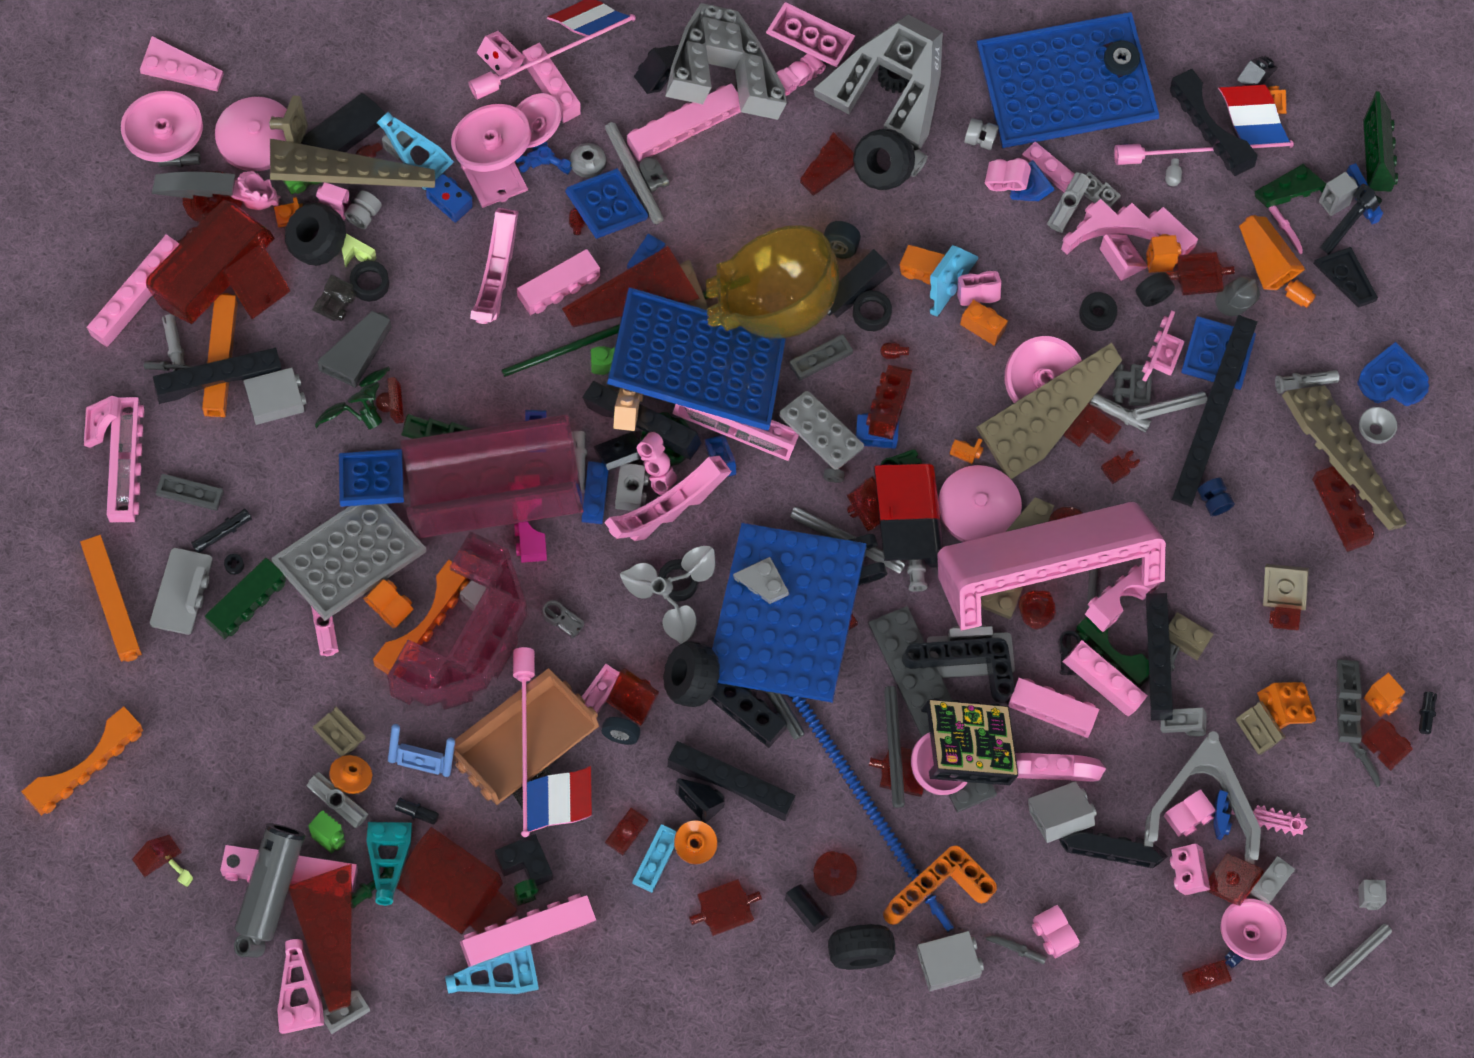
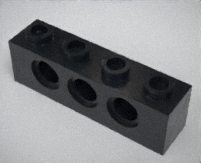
M718 683L713 696L709 699L768 748L786 730L787 723L784 717L777 712L774 714L768 709L767 703L762 699L757 700L752 696V692L748 688ZM732 691L735 693V696L731 698L726 697L724 693ZM748 704L752 709L744 711L741 709V706ZM766 718L768 723L760 724L757 722V719Z

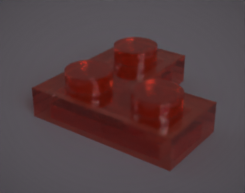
M1088 403L1063 436L1078 447H1081L1091 433H1093L1109 445L1122 427Z

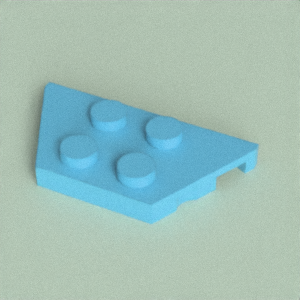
M954 245L950 247L930 276V298L934 300V307L930 309V314L938 317L950 298L955 295L958 288V277L969 273L979 259L978 256Z

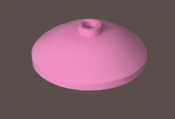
M546 93L535 94L524 99L516 107L524 113L531 128V139L527 148L546 142L556 132L561 121L562 109L560 103L552 95Z
M930 732L923 735L917 741L911 755V767L916 780L924 789L936 795H950L958 792L968 783L930 779L929 770L934 766Z
M1258 899L1236 901L1226 909L1221 919L1220 928L1225 943L1234 953L1245 959L1257 961L1269 959L1276 955L1285 943L1287 935L1285 922L1280 913L1264 901ZM1247 934H1251L1253 938L1248 937Z

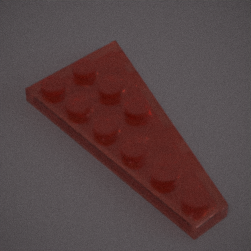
M352 864L292 884L289 887L291 898L330 1013L351 1006Z

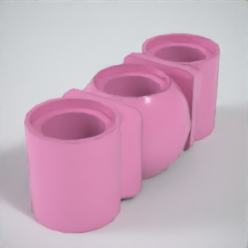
M807 53L800 61L793 62L789 67L778 71L776 74L787 96L795 91L797 86H803L809 80L811 81L813 78L818 77L817 74H822L826 69V65L820 59Z
M650 432L637 445V452L641 459L644 460L645 470L651 475L649 480L652 482L651 487L653 491L663 495L677 482V475L673 471V467H670L668 455L663 452L665 447L663 446L662 437L655 432Z

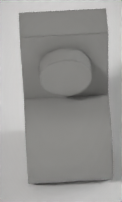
M1204 708L1173 709V719L1161 720L1160 730L1162 733L1185 732L1189 736L1206 735L1207 713Z

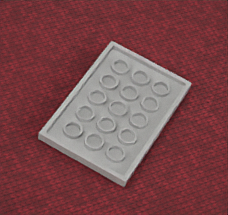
M387 504L359 505L347 507L272 557V562L325 621L373 589L382 579L386 580L426 553V547Z

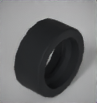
M371 260L362 261L351 270L349 277L351 290L360 300L368 302L377 301L388 292L390 285L388 272L379 262ZM372 271L381 276V285L374 290H364L358 286V277L365 272Z
M869 290L861 293L856 298L853 306V319L861 329L873 332L882 330L888 325L892 314L890 299L879 291ZM869 301L881 304L884 308L883 317L878 320L864 318L860 313L862 304Z
M674 559L665 563L660 569L658 577L666 579L670 571L676 569L684 570L681 566L682 559ZM691 575V582L687 589L683 591L672 590L669 594L673 601H685L694 595L698 582L694 581Z

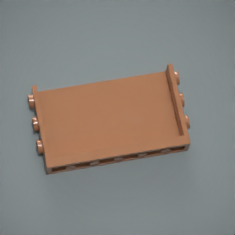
M549 668L526 685L527 782L599 727L596 711L591 706L587 707L583 698L578 693L574 694L571 686L565 680L562 682ZM522 689L455 739L453 760L456 762V767L462 774L465 772L468 774V779L475 788L479 786L482 789L480 792L487 801L492 800L496 805L523 786Z

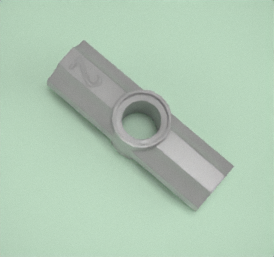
M1075 173L1047 222L1051 229L1063 232L1091 182V179L1085 174ZM1071 199L1074 205L1069 206L1065 204L1064 200Z
M317 772L309 780L307 787L352 826L358 828L366 820L368 813L349 798L346 793L337 789L320 772ZM340 794L342 802L335 806L333 798Z

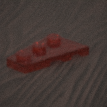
M833 132L827 144L820 150V154L815 161H812L800 178V183L814 196L854 167V152Z

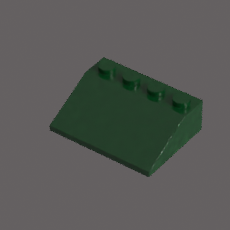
M1380 91L1375 92L1363 119L1366 177L1368 186L1374 191L1391 192L1394 185L1398 183V173H1395L1397 156L1393 152L1396 139L1392 137L1395 123L1394 119H1391V111Z

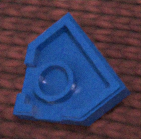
M1034 160L1028 163L1031 171L1027 189L1021 191L1011 190V199L1038 202L1055 190Z

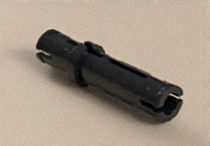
M244 508L230 519L227 517L224 519L225 522L192 541L191 544L196 552L200 553L229 533H235L236 529L243 524L251 521L252 518L248 511Z

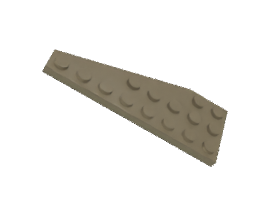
M1112 343L976 427L1001 470L1010 479L1046 457L1121 363L1122 359Z
M1326 386L1288 390L1282 394L1302 431L1306 435L1311 434L1317 441L1315 446L1319 450L1323 449L1329 455V462L1350 486L1354 484L1360 491L1358 494L1360 498L1369 501L1373 506V513L1386 528L1394 530L1405 526L1407 523L1403 518L1402 512L1397 508L1392 495L1387 491L1382 478L1375 471L1371 460L1365 454L1361 443L1356 439L1351 426L1346 422L1341 409L1336 405Z

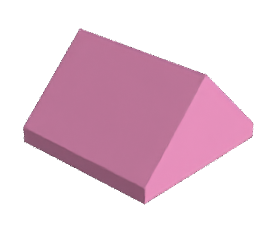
M1106 234L1103 237L1100 250L1121 281L1148 267L1127 235Z

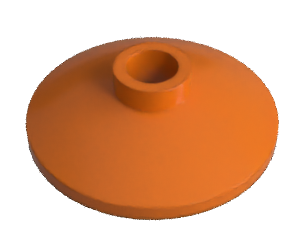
M689 821L677 830L674 838V847L678 856L685 862L702 864L710 860L715 854L717 837L714 830L708 824L702 821ZM691 840L697 842V847L691 846Z

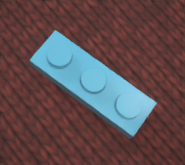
M662 824L660 825L632 884L653 893L675 848L674 838L677 831Z

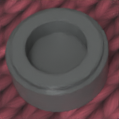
M839 469L824 470L823 478L826 481L834 483L844 481V471Z

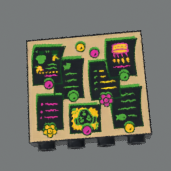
M934 698L929 699L922 707L921 712H925L928 715L934 766L929 770L930 779L1011 785L1018 777L1009 706H1000V704L988 705L979 702L965 703L959 700L943 701Z

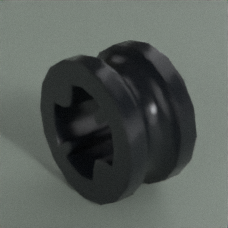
M230 554L225 558L224 566L226 571L231 575L242 572L244 563L240 555ZM233 560H236L237 563L240 562V564L236 565V568H232L228 564H232Z

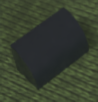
M802 884L797 885L786 893L785 900L812 933L830 920Z

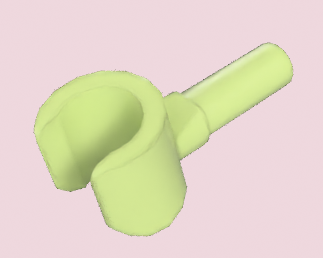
M171 859L169 864L180 874L177 880L188 887L193 880L192 875Z

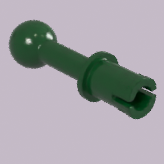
M384 867L380 878L391 879L394 867ZM374 880L367 885L364 883L359 884L358 889L345 897L348 904L352 902L351 908L354 909L365 899L372 898V891L376 889Z

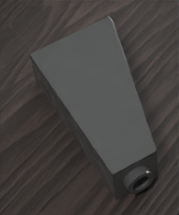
M371 311L317 362L319 371L356 388L391 329L389 317L383 313Z

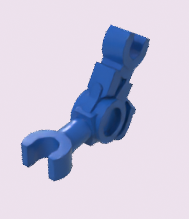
M547 142L533 147V152L527 153V156L521 155L515 161L516 164L520 162L525 163L519 167L520 172H526L530 166L533 169L541 164L550 165V163L557 166L560 171L567 175L572 170V167H570L571 162L567 159L561 160L555 157V153L548 147Z

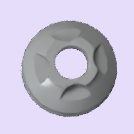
M583 143L573 149L570 155V166L577 175L592 178L604 170L606 156L598 145ZM590 151L594 156L592 159L586 160L582 157V154Z
M1373 407L1362 414L1359 421V430L1362 436L1369 442L1382 444L1389 441L1395 435L1397 421L1389 410L1382 407ZM1370 426H1380L1381 433L1378 435L1373 434L1370 431Z

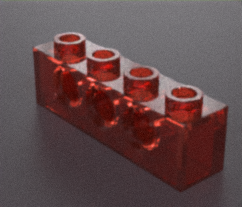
M888 365L886 373L882 372L879 383L882 385L877 386L875 394L877 400L873 399L871 405L873 413H868L866 425L869 426V435L893 440L910 387L911 369Z
M1334 466L1317 471L1312 480L1346 551L1349 552L1369 545L1374 538V531L1372 526L1366 522L1365 512L1356 501L1354 489L1350 488L1347 481ZM1332 487H1337L1340 492H1335ZM1340 505L1347 506L1349 510L1342 509ZM1349 523H1354L1358 528H1352Z

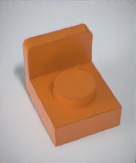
M1279 86L1267 87L1274 99L1278 114H1287L1286 90H1280Z
M297 197L293 198L294 203L274 207L278 228L285 227L295 211L303 207L302 203L298 204Z
M978 438L975 447H972L965 441L955 439L950 455L973 464L975 458L979 459L984 448L981 447L982 439Z

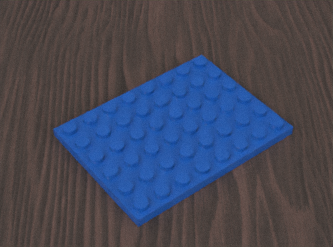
M1132 12L977 41V49L996 125L999 126L998 133L1002 148L1159 119L1157 104ZM1119 40L1133 43L1138 48L1140 54L1139 65L1136 70L1125 76L1111 73L1104 63V54L1107 47ZM1119 55L1118 59L1124 61L1126 56Z
M629 287L607 384L768 431L771 425L787 334Z
M741 523L712 647L720 664L718 683L833 703L866 552V543ZM770 557L788 589L789 595L769 604L760 595L751 592L740 581H735L733 574Z

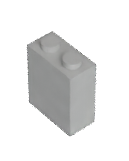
M293 368L244 380L256 425L304 412L303 405L307 403L304 392L299 393L298 387L302 385L299 374L294 375Z
M1076 781L1028 799L1029 813L1046 843L1095 826L1094 816L1097 815L1094 805L1092 803L1089 804L1087 801L1088 798L1083 788L1080 789Z
M969 931L918 944L916 951L929 992L980 978L984 966L981 958H977L975 952L977 950V943L975 938L970 936Z

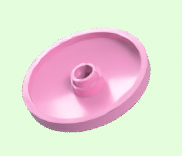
M157 91L140 97L128 107L121 121V134L126 147L137 157L153 162L170 161L185 155L197 144L203 131L202 116L197 105L189 97L173 91Z
M248 97L231 104L222 112L215 127V140L222 157L234 167L242 170L264 171L270 169V139L286 141L283 130H271L269 122L272 116L284 118L287 109L279 102L265 97Z
M506 104L486 105L470 112L457 124L451 139L452 150L459 163L468 169L480 172L498 170L510 165L525 152L530 143L531 128L524 113L516 107Z
M1039 336L1023 342L1012 352L1005 368V385L1013 403L1017 402L1078 364L1082 359L1071 345L1059 338Z
M982 465L968 466L954 472L944 482L938 497L942 524L952 536L962 542L1006 532L1021 514L1022 509L1021 496L1014 482L1003 472Z

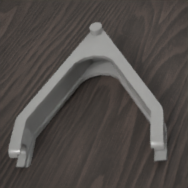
M1212 731L1147 816L1144 846L1153 847V842L1157 841L1160 814L1188 777L1196 773H1205L1217 779L1223 791L1228 792L1227 799L1246 837L1245 863L1254 865V860H1258L1261 829L1220 744L1219 735L1217 732Z

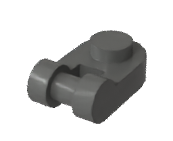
M653 157L642 159L639 170L650 192L656 191V188L661 186H669V180L659 162ZM657 176L658 179H656V180H654V181H653V179H651V178Z

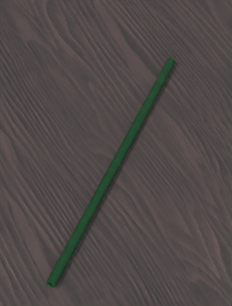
M745 275L702 293L706 300L750 283V280ZM620 324L504 368L501 372L506 377L618 334Z

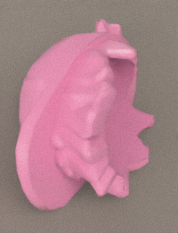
M254 171L243 172L239 175L238 180H235L233 196H231L242 201L245 207L253 210H263L271 205L278 206L281 198L272 187L270 179L264 181Z

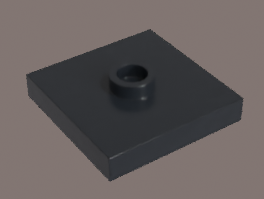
M633 432L594 446L596 454L607 470L641 458L637 452V445L640 442Z

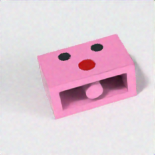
M499 31L486 35L477 51V54L499 76L520 67L525 58Z

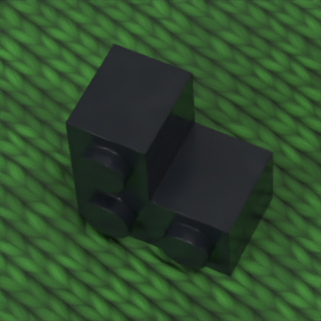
M679 45L653 48L648 52V57L639 65L634 78L647 94L660 92L668 82L672 63Z
M536 834L495 850V858L504 877L524 869L528 879H534L537 886L553 880L552 871Z

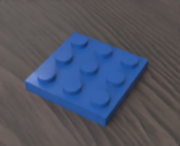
M618 168L571 185L565 191L596 239L645 221L649 216Z
M1197 316L1181 373L1214 382L1233 326ZM1256 333L1252 336L1234 387L1235 389L1241 390Z
M402 449L339 453L340 507L404 503Z

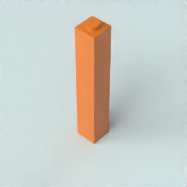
M229 293L215 295L207 363L232 358L238 303L236 296ZM229 382L204 388L202 406L204 416L226 417Z
M101 535L80 541L121 662L133 661L142 653Z

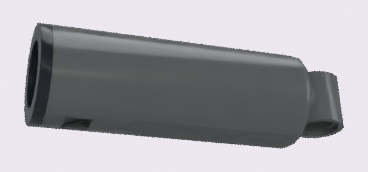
M274 823L266 825L235 924L236 932L241 935L234 942V951L240 957H261L265 951V941H271L274 938L306 836L296 829Z

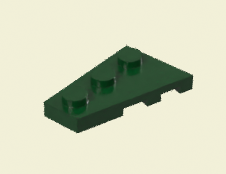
M1302 164L1256 190L1255 197L1264 206L1269 208L1290 202L1291 198L1297 196L1308 197L1311 196L1312 192L1319 190L1322 193L1326 183Z

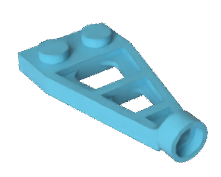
M389 112L377 122L385 131L403 164L435 169L436 180L454 163L438 145L393 117ZM401 131H404L413 139V142L407 148H404L397 140V134ZM414 146H421L429 152V158L422 165L415 164L410 155V151Z
M530 945L483 961L453 975L445 976L448 994L459 991L519 994L539 990ZM503 963H509L512 967L513 980L511 982H497L493 978L494 968ZM486 970L489 978L487 984L475 985L471 982V975L473 973ZM456 979L460 981V984L458 986H456Z

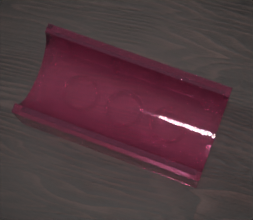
M568 414L401 441L411 499V507H406V511L417 538L584 512L576 441Z

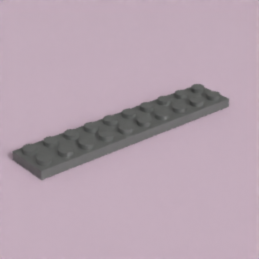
M908 606L872 620L868 622V625L922 737L930 732L928 715L925 712H921L922 707L929 699L938 698L943 701H952L937 667L910 669L905 667L902 662V656L910 644L925 643ZM908 653L910 658L918 659L916 654ZM968 782L961 790L950 794L949 797L958 813L996 797L997 793L992 784Z

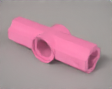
M311 606L320 655L332 656L339 652L333 617L331 616L325 620L329 622L327 625L321 626L319 623L324 620Z

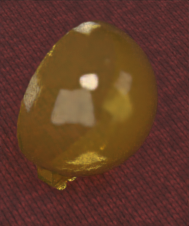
M801 225L785 226L756 237L744 245L731 259L716 264L717 275L706 280V296L710 298L718 297V304L712 305V307L710 306L707 309V316H709L708 325L711 327L722 325L725 331L742 327L754 335L770 339L798 336L815 327L832 308L839 289V265L829 240L822 232L812 227Z

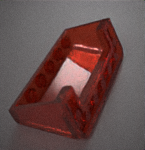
M224 200L148 276L146 286L163 310L193 324L263 252L275 237L269 229L236 204Z

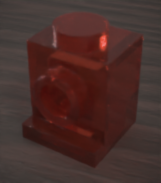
M1275 607V611H1270L1269 624H1273V629L1299 631L1301 609ZM1283 615L1289 617V621L1287 623L1281 622V617Z

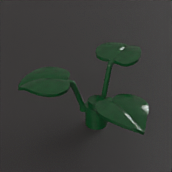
M385 367L367 375L359 383V386L364 388L348 399L349 403L362 401L364 407L359 410L361 414H358L346 405L345 402L337 403L320 415L315 424L316 429L319 424L337 417L345 410L351 412L359 421L363 420L368 430L380 425L383 420L377 413L373 400H375L376 392L379 388L378 381L387 371H390V367Z

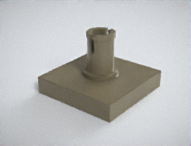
M292 96L284 118L272 116L269 122L271 130H283L287 142L301 144L308 127L300 96Z
M1266 564L1263 606L1306 610L1309 568Z

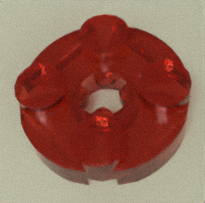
M829 851L821 855L813 869V879L816 886L829 896L842 895L848 892L854 886L857 877V867L853 859L845 853ZM832 868L835 871L840 870L839 878H832L830 876Z

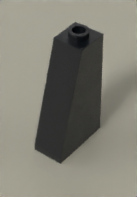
M873 249L820 299L823 304L821 308L827 315L831 316L833 314L838 318L854 305L856 298L861 293L873 290L893 274L889 264Z

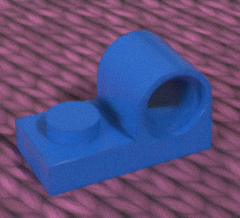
M725 435L705 439V447L709 457L720 456L732 471L727 477L736 475L735 459Z

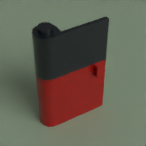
M931 464L875 465L874 474L884 561L924 560V563L929 565V567H938L937 555L944 546L934 466Z

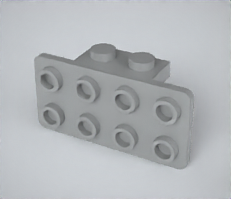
M809 391L802 393L779 413L780 418L835 470L841 468L864 448V444Z
M178 548L171 550L150 619L151 627L186 635L192 633L198 610L203 605L204 589L209 584L208 575L213 561L210 555Z
M985 624L962 631L959 626H954L953 629H949L948 636H932L927 638V643L1002 638L1008 644L1012 673L1015 671L1012 636L1008 632L993 633L992 626L987 627ZM992 647L994 652L1001 653L999 648ZM971 649L974 654L980 655L977 649ZM950 650L952 655L960 656L957 651ZM929 652L932 657H939L936 652ZM987 663L937 667L941 678L988 675ZM995 668L998 673L1004 674L1002 668Z

